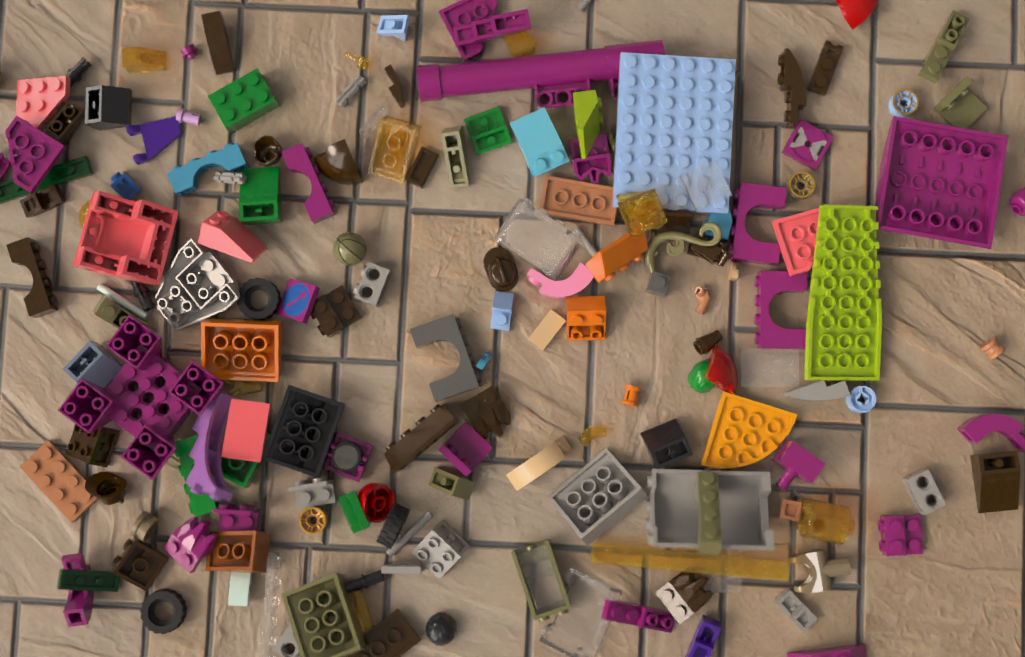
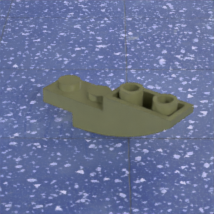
M954 10L951 12L930 48L919 76L936 84L953 50L956 48L970 20L969 18Z

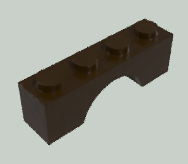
M27 237L7 244L11 262L26 266L33 277L32 289L23 298L29 317L39 318L58 311V300L52 293V282L46 275L45 270L47 266L45 261L41 259L39 243Z

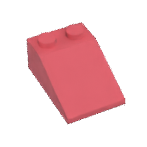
M217 210L202 222L198 243L251 263L266 250V245L236 217L229 215L226 211Z

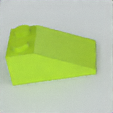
M596 90L573 93L575 124L582 159H586L600 133V124H603L602 112H599V109H602L601 97H597Z

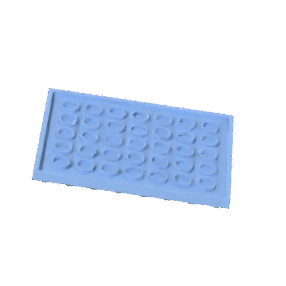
M620 53L612 208L645 210L664 208L670 211L685 209L689 210V212L728 214L736 59Z

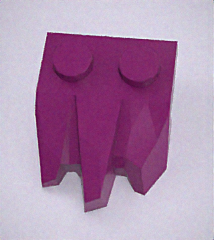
M606 133L597 136L586 159L581 157L578 138L568 139L574 173L581 181L588 174L593 184L599 183L600 173L611 177L612 163Z
M197 517L187 520L175 530L164 546V549L189 574L195 572L203 557L209 555L217 538V535L214 533L208 534L211 522L204 520L198 524Z

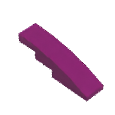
M528 9L493 15L488 19L472 21L471 24L453 27L456 47L493 40L531 29Z

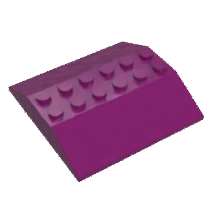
M893 116L881 158L875 197V206L878 207V210H876V222L879 223V230L991 249L1008 136Z

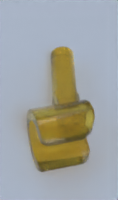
M347 52L344 53L345 57L357 62V68L367 70L369 62L364 56L357 57Z

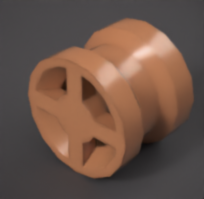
M996 336L980 346L981 351L987 353L989 360L996 358L1006 349L998 343Z

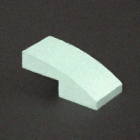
M231 572L228 596L229 606H249L250 585H252L253 573Z

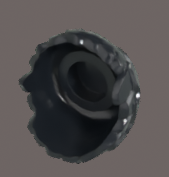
M438 612L431 616L426 623L425 630L428 639L437 646H444L453 641L456 632L454 619L446 612Z

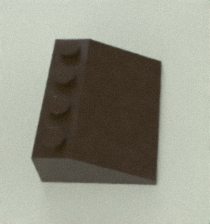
M437 404L430 410L432 413L430 416L420 418L415 423L417 426L412 431L407 429L400 435L402 439L399 442L393 441L385 448L387 452L384 453V456L394 473L403 470L459 423L445 404L442 406Z

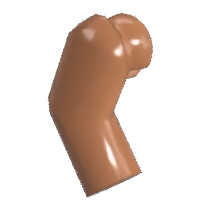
M697 286L694 292L699 304L695 311L704 315L711 297L705 287Z

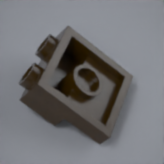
M342 285L330 293L317 298L310 314L313 320L315 318L318 320L320 325L317 328L323 336L327 335L329 338L362 319Z
M135 536L132 540L127 539L122 548L124 549L122 555H117L111 564L114 566L112 573L147 592L169 560V557L152 548L151 544L140 541Z

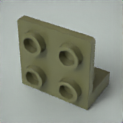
M968 76L958 83L934 107L951 126L965 129L987 109L970 91L968 86L973 81Z

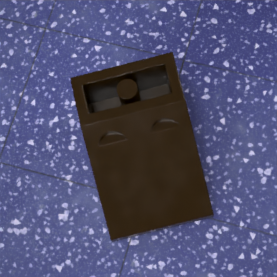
M1018 451L970 455L978 513L1017 510L1020 487Z

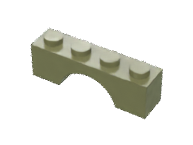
M698 472L695 481V497L699 509L698 554H719L722 545L718 472Z

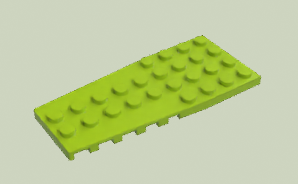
M820 205L806 321L804 380L880 381L882 306L878 288H881V280L878 279L880 261H877V249H879L876 229H879V223L876 222L877 206Z

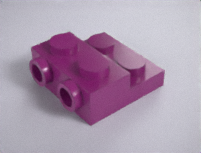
M921 515L880 516L878 521V530L881 532L879 550L882 552V555L906 556L923 554Z

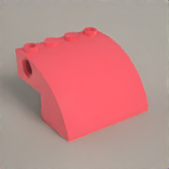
M103 191L92 193L73 266L124 280L160 285L179 211L142 199L134 202Z

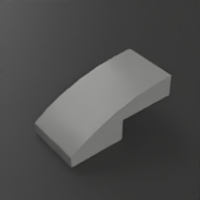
M788 588L774 600L778 607L803 632L817 620V617Z

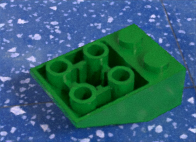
M280 167L241 169V173L247 179L244 184H240V222L244 225L283 223Z

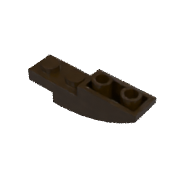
M785 48L778 57V66H781V73H778L777 84L780 85V91H787L784 96V103H787V110L784 111L786 128H794L798 124V110H802L806 106V91L800 67L790 49Z
M69 100L44 128L46 130L45 134L66 146L78 128L85 112Z

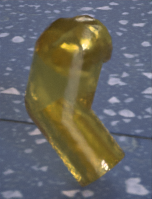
M587 427L580 435L579 440L581 444L588 446L595 436L605 437L606 427Z

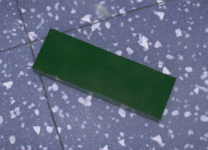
M60 569L57 589L118 592L120 577L113 574L112 571Z

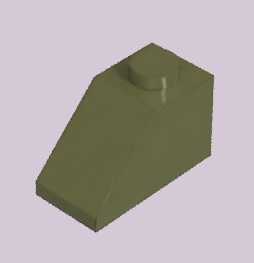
M435 467L428 485L449 495L469 501L475 482Z

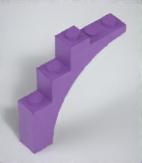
M219 390L202 415L198 416L192 427L198 433V438L189 454L194 459L193 463L195 465L186 484L191 487L190 491L197 495L204 493L217 501L222 499L230 501L233 493L228 489L223 478L221 451L231 399L236 398Z

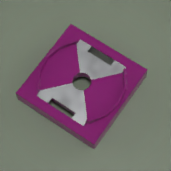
M800 119L781 153L815 171L834 137ZM797 132H798V133H800V134H799V136L797 137V139H796V141H795V143H794V142H792V141H793V139L795 138V136H796V134H797ZM806 141L811 143L810 148L805 147ZM823 146V148H822L820 154L817 155V153H818L820 147Z

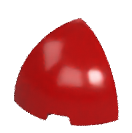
M835 0L852 30L866 20L878 3V0Z
M715 345L709 357L711 362L703 378L716 384V388L735 395L738 385L736 366L730 355L724 349Z

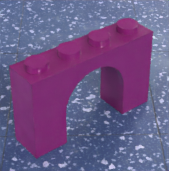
M741 182L738 188L735 187L734 199H736V206H733L731 217H734V224L731 225L729 236H732V242L728 244L727 250L730 254L729 260L771 266L779 263V244L754 240L748 235L744 222L748 211L754 208L782 210L785 207L787 188Z
M788 271L758 272L754 278V286L757 287V295L754 297V305L757 306V314L754 316V324L757 325L754 343L757 345V349L804 350L806 346V329H785L777 326L770 318L769 304L771 299L778 293L806 292L807 272L791 277Z

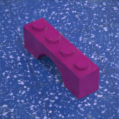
M300 143L282 151L281 153L288 169L292 173L306 175L311 181V194L304 203L311 221L316 224L334 216L333 209L336 207L332 198L328 199L325 193L328 192L325 182H320L318 175L321 173L317 164L313 165L310 159L313 158L310 148H305L303 143Z

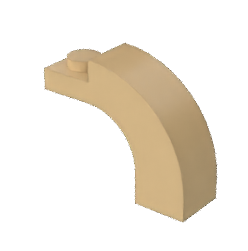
M561 436L510 471L506 476L517 491L551 469L574 451L564 436Z

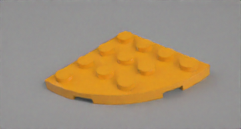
M722 391L700 465L727 469L743 467L763 459L777 449L779 444L790 433L798 414Z

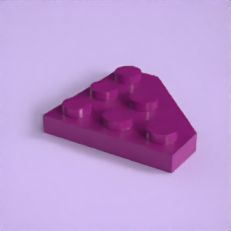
M460 0L439 11L455 46L453 27L490 18V16L495 14L497 1ZM485 41L456 47L463 62L480 55Z
M16 115L5 130L9 143L10 162L14 172L13 179L14 183L33 194L66 147Z

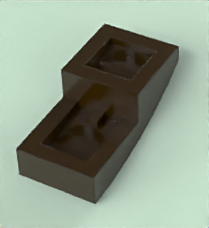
M390 64L384 68L387 76L393 83L389 87V91L399 107L402 108L404 106L402 89L398 77Z
M52 185L40 193L34 192L20 200L26 218L39 215L65 203L59 185Z

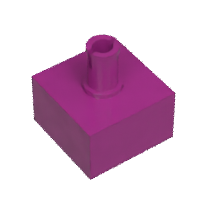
M784 441L772 458L774 462L785 469L778 482H776V485L784 491L787 490L795 477L803 482L813 483L826 465L794 441Z

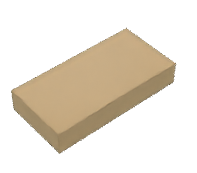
M551 309L528 340L543 351L566 320Z

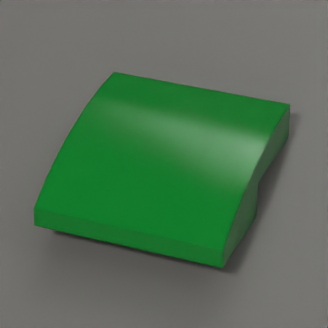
M499 106L464 119L477 155L512 143Z
M355 491L337 498L352 534L370 527Z

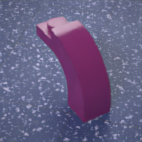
M1002 414L978 415L965 421L957 428L965 439L972 444H977L993 431L999 432L1019 452H1025V435L1019 433L1024 426L1009 416Z
M83 553L63 555L61 559L64 569L91 570L90 564L86 565ZM68 590V599L63 610L68 627L88 625L93 609L94 591Z

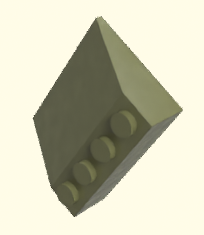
M341 573L331 574L281 594L301 657H347L367 649Z

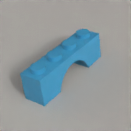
M229 143L219 151L213 150L208 152L205 157L191 159L189 164L173 167L172 171L168 172L167 175L175 194L182 197L198 190V182L201 175L210 168L220 167L235 173L240 172L241 169L250 168L241 146L238 143Z

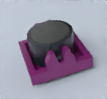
M337 432L334 442L330 445V451L327 453V459L323 468L360 482L374 446Z

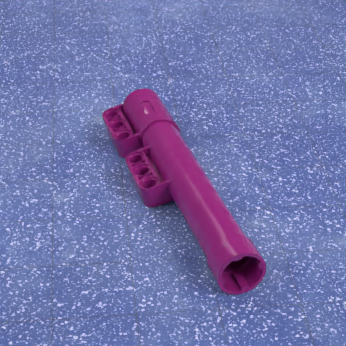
M662 40L550 54L439 65L438 63L418 65L416 68L420 101L443 100L446 97L534 88L535 101L540 108L573 106L574 92L580 90L589 91L590 82L606 80L609 82L611 97L614 100H618L614 90L619 84L620 53L665 55ZM564 92L568 95L566 103L559 102V93ZM546 94L549 97L547 105H542L539 102L540 95Z

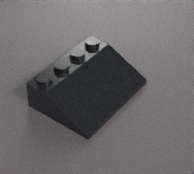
M288 385L262 459L319 478L346 404Z

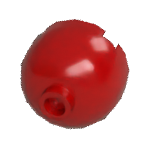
M369 483L363 486L357 494L366 519L373 523H380L386 520L387 514L395 504L393 490L382 483Z

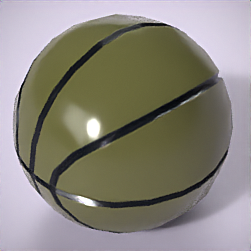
M342 233L333 243V253L336 260L341 264L353 266L364 259L366 244L363 238L356 233Z

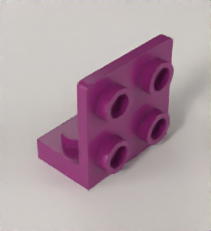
M465 422L438 451L467 477L489 454L493 447Z
M224 503L220 504L218 508H214L212 513H219L218 531H259L260 509L254 508L255 505L243 504V506L240 505L237 508L235 504Z

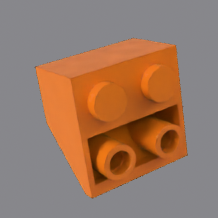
M605 296L566 297L567 341L605 340Z

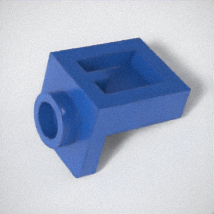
M118 171L110 178L112 181L110 186L122 198L130 200L141 190L125 171L122 173Z

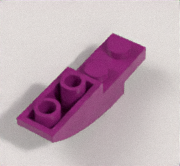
M610 599L605 600L601 616L602 619L607 621L636 625L641 628L672 633L675 618L669 611Z

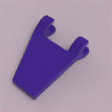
M176 116L126 127V131L130 136L142 133L146 153L133 155V160L137 165L150 161L182 135Z

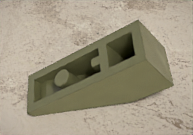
M463 126L444 128L441 132V139L451 189L468 187L470 183Z

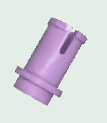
M184 108L177 110L176 120L179 123L186 122L197 126L201 123V114L185 111Z

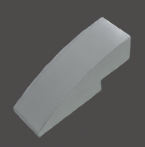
M819 380L784 393L785 397L803 401H825L850 395L845 381L826 386L824 380Z

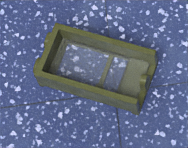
M549 539L512 551L511 554L533 619H538L539 622L550 619L549 615L557 613L560 616L568 613L571 604Z

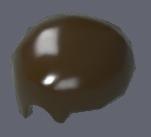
M264 135L259 137L253 144L255 149L253 156L262 166L270 167L275 165L282 157V147L272 136Z

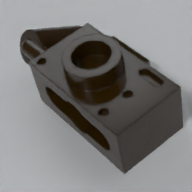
M700 235L698 237L701 240L709 241L706 237H701ZM720 241L718 244L722 246L721 248L716 245L701 246L694 243L691 246L692 252L712 265L715 263L723 267L730 257L729 252L724 249L726 245Z

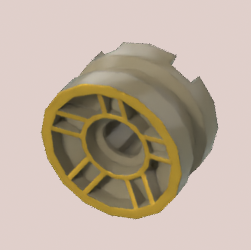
M807 172L795 173L786 185L788 195L797 201L808 198L816 187L813 176ZM798 183L804 185L803 189L798 188Z
M147 511L142 512L131 527L130 534L134 537L138 536L140 541L145 542L156 529L159 519L155 516L151 517Z

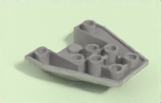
M191 238L177 252L152 302L173 329L178 331L229 309L240 298L238 281L214 251Z

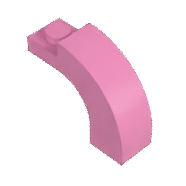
M582 263L578 265L569 278L562 281L548 279L533 268L527 273L530 283L537 287L539 284L542 286L539 290L540 294L554 299H565L566 297H573L579 294L594 278L588 267Z

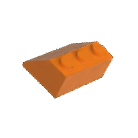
M639 225L601 249L586 263V266L598 283L604 279L606 282L616 276V271L623 272L630 267V262L637 263L644 258L643 253L648 250L644 225Z

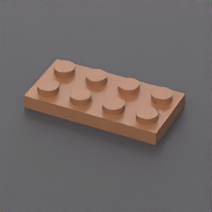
M545 175L539 214L613 227L617 208H612L613 187Z
M47 440L20 466L26 475L71 523L75 522L99 499L86 491L85 482L87 478L51 440Z

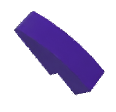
M703 614L685 657H710L714 650V643L722 629L721 622Z

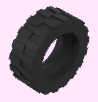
M264 278L249 279L239 288L240 298L237 301V305H239L240 311L245 316L254 320H267L277 313L282 299L280 291L272 282ZM256 290H263L268 295V303L261 309L254 308L250 303V296Z
M397 503L394 504L380 531L377 543L390 549L393 547L410 509Z
M160 589L151 593L143 601L142 608L140 609L143 625L149 631H153L156 634H166L177 629L184 622V618L187 615L185 599L177 591L170 589ZM159 602H168L173 607V615L167 621H161L155 616L154 610Z

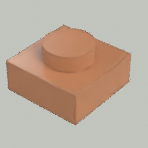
M781 499L778 518L799 522L802 503Z

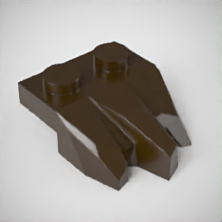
M494 385L460 404L476 432L485 440L488 438L489 431H492L500 439L504 434L500 424L510 425L511 414Z
M694 569L683 570L655 592L679 625L708 603L714 594L711 590H704V586L710 578L703 575L695 579Z

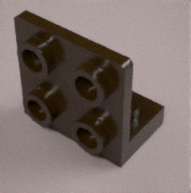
M664 208L658 209L651 217L650 238L652 232L658 235L663 232L677 231L689 235V224L694 217V213H689V210L685 209L677 210V212H669V209Z
M75 424L66 454L90 465L108 467L120 431L102 426L89 434Z

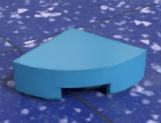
M486 352L476 367L483 371L493 355Z

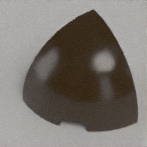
M345 139L326 147L325 152L315 156L314 161L319 170L330 180L344 185L363 183Z

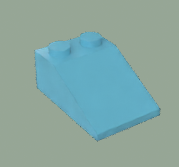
M545 107L510 122L529 170L534 177L569 162L564 146Z

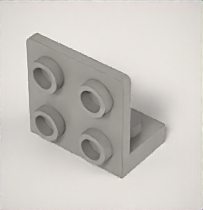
M328 477L313 479V483H309V480L293 482L294 486L289 487V491L295 490L297 509L337 502L334 481L328 480Z
M441 520L412 551V554L440 579L466 552L470 545L445 521Z

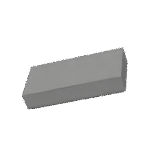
M384 564L381 566V573L421 574L422 565Z

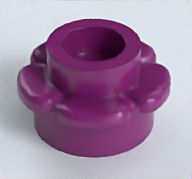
M190 44L180 51L183 55L182 58L191 60L198 55V47L196 48L194 44Z

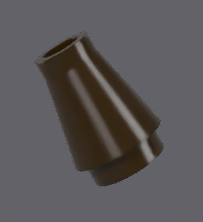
M718 330L696 338L693 346L698 354H708L723 337Z

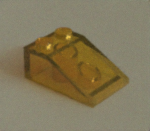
M388 115L382 117L379 120L368 173L404 184L418 144L422 126Z

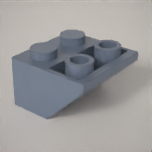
M89 341L63 370L77 383L83 378L106 388L123 366L98 342Z

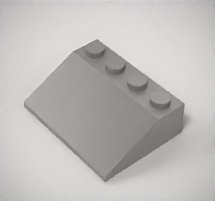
M605 448L547 498L588 546L647 495L611 452Z

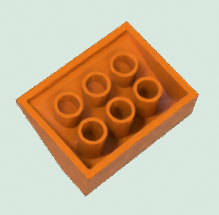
M206 318L201 322V365L205 370L219 380L279 382L283 347V321Z

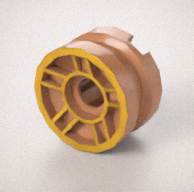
M317 506L305 509L299 518L300 527L308 534H317L323 531L329 521L326 511ZM313 516L317 518L316 524L310 523Z

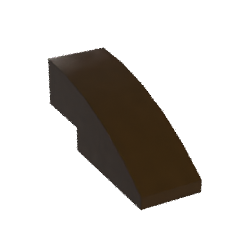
M216 11L201 14L216 75L235 72L229 37L226 33L222 13Z

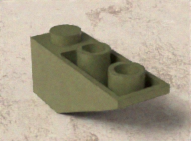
M104 295L93 309L94 315L118 329L128 315H131L152 331L155 330L154 326Z

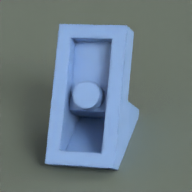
M381 16L377 34L380 36H395L405 41L410 24V16Z
M495 291L490 329L509 331L514 293Z

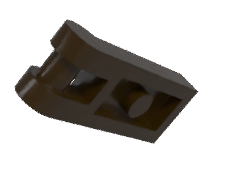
M825 40L807 90L822 96L826 95L844 46L839 44L836 46L831 44V41ZM827 52L834 53L833 57L827 56Z

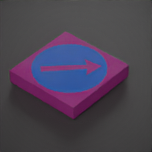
M290 278L276 314L307 324L320 288Z

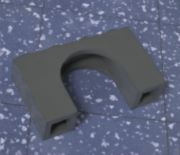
M454 314L410 329L416 348H421L438 341H446L458 349L460 363L457 370L449 377L429 383L435 402L479 388L478 383L482 382L478 371L474 372L472 365L475 364L472 353H467L466 347L469 346L467 338L460 333L459 329L463 328L459 317L455 318Z

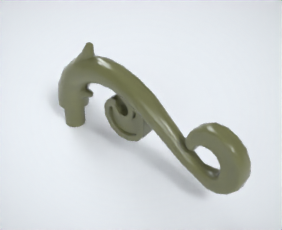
M714 222L703 224L699 235L703 237L705 231H712L714 238L710 241L701 240L677 231L663 232L658 235L652 232L647 244L648 250L644 252V261L648 266L649 273L657 271L654 262H656L655 257L659 252L655 251L664 241H676L677 244L675 246L669 242L666 250L671 256H678L684 252V241L701 246L716 245L722 237L720 226Z

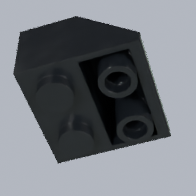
M106 85L86 87V125L99 131L131 126V89Z
M676 419L640 433L654 469H660L693 455L687 438Z

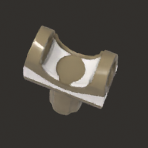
M825 549L804 551L789 557L790 563L805 564L809 570L807 579L800 584L794 585L795 592L806 593L831 590V577L851 574V565L847 557L827 560Z

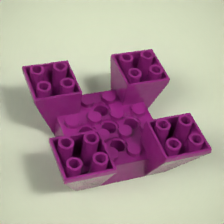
M128 315L106 345L108 349L126 361L111 384L106 389L81 378L57 411L89 434L114 421L135 437L121 455V458L149 479L154 480L177 449L174 435L192 410L201 416L225 383L193 360L184 372L162 356V337L133 316ZM165 378L166 384L161 387L160 380ZM137 382L139 388L135 392L133 389V385ZM152 393L154 400L150 403L148 397ZM165 405L169 406V412L167 414H165L163 410ZM139 409L142 410L141 418L137 417V411Z

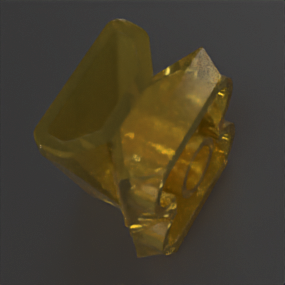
M655 188L616 195L619 210L630 236H641L647 230L652 228L659 229L668 222Z

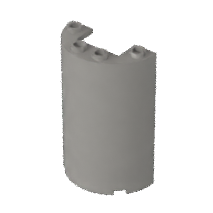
M652 469L651 475H647V487H650L649 499L645 500V511H649V518H646L645 528L649 530L648 545L657 548L698 549L699 509L695 497L697 473L718 472L722 534L720 549L774 551V532L769 530L768 495L771 492L770 472Z

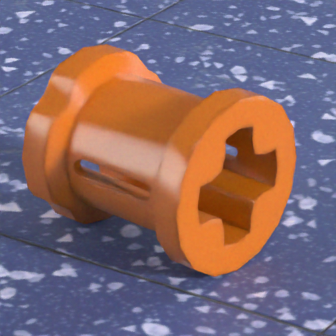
M625 385V396L621 404L638 407L637 399L642 388Z

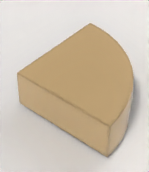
M731 261L728 280L735 281L739 278L738 262Z

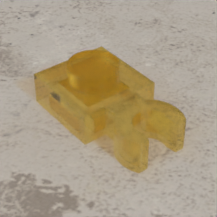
M226 381L227 385H235L234 389L228 390L229 395H235L240 390L243 395L262 391L261 381Z

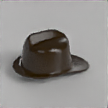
M502 247L490 249L485 254L483 262L491 286L502 292L513 289L519 277L511 253Z
M99 472L87 479L85 489L89 494L99 498L105 505L123 504L127 482L124 478L113 473Z

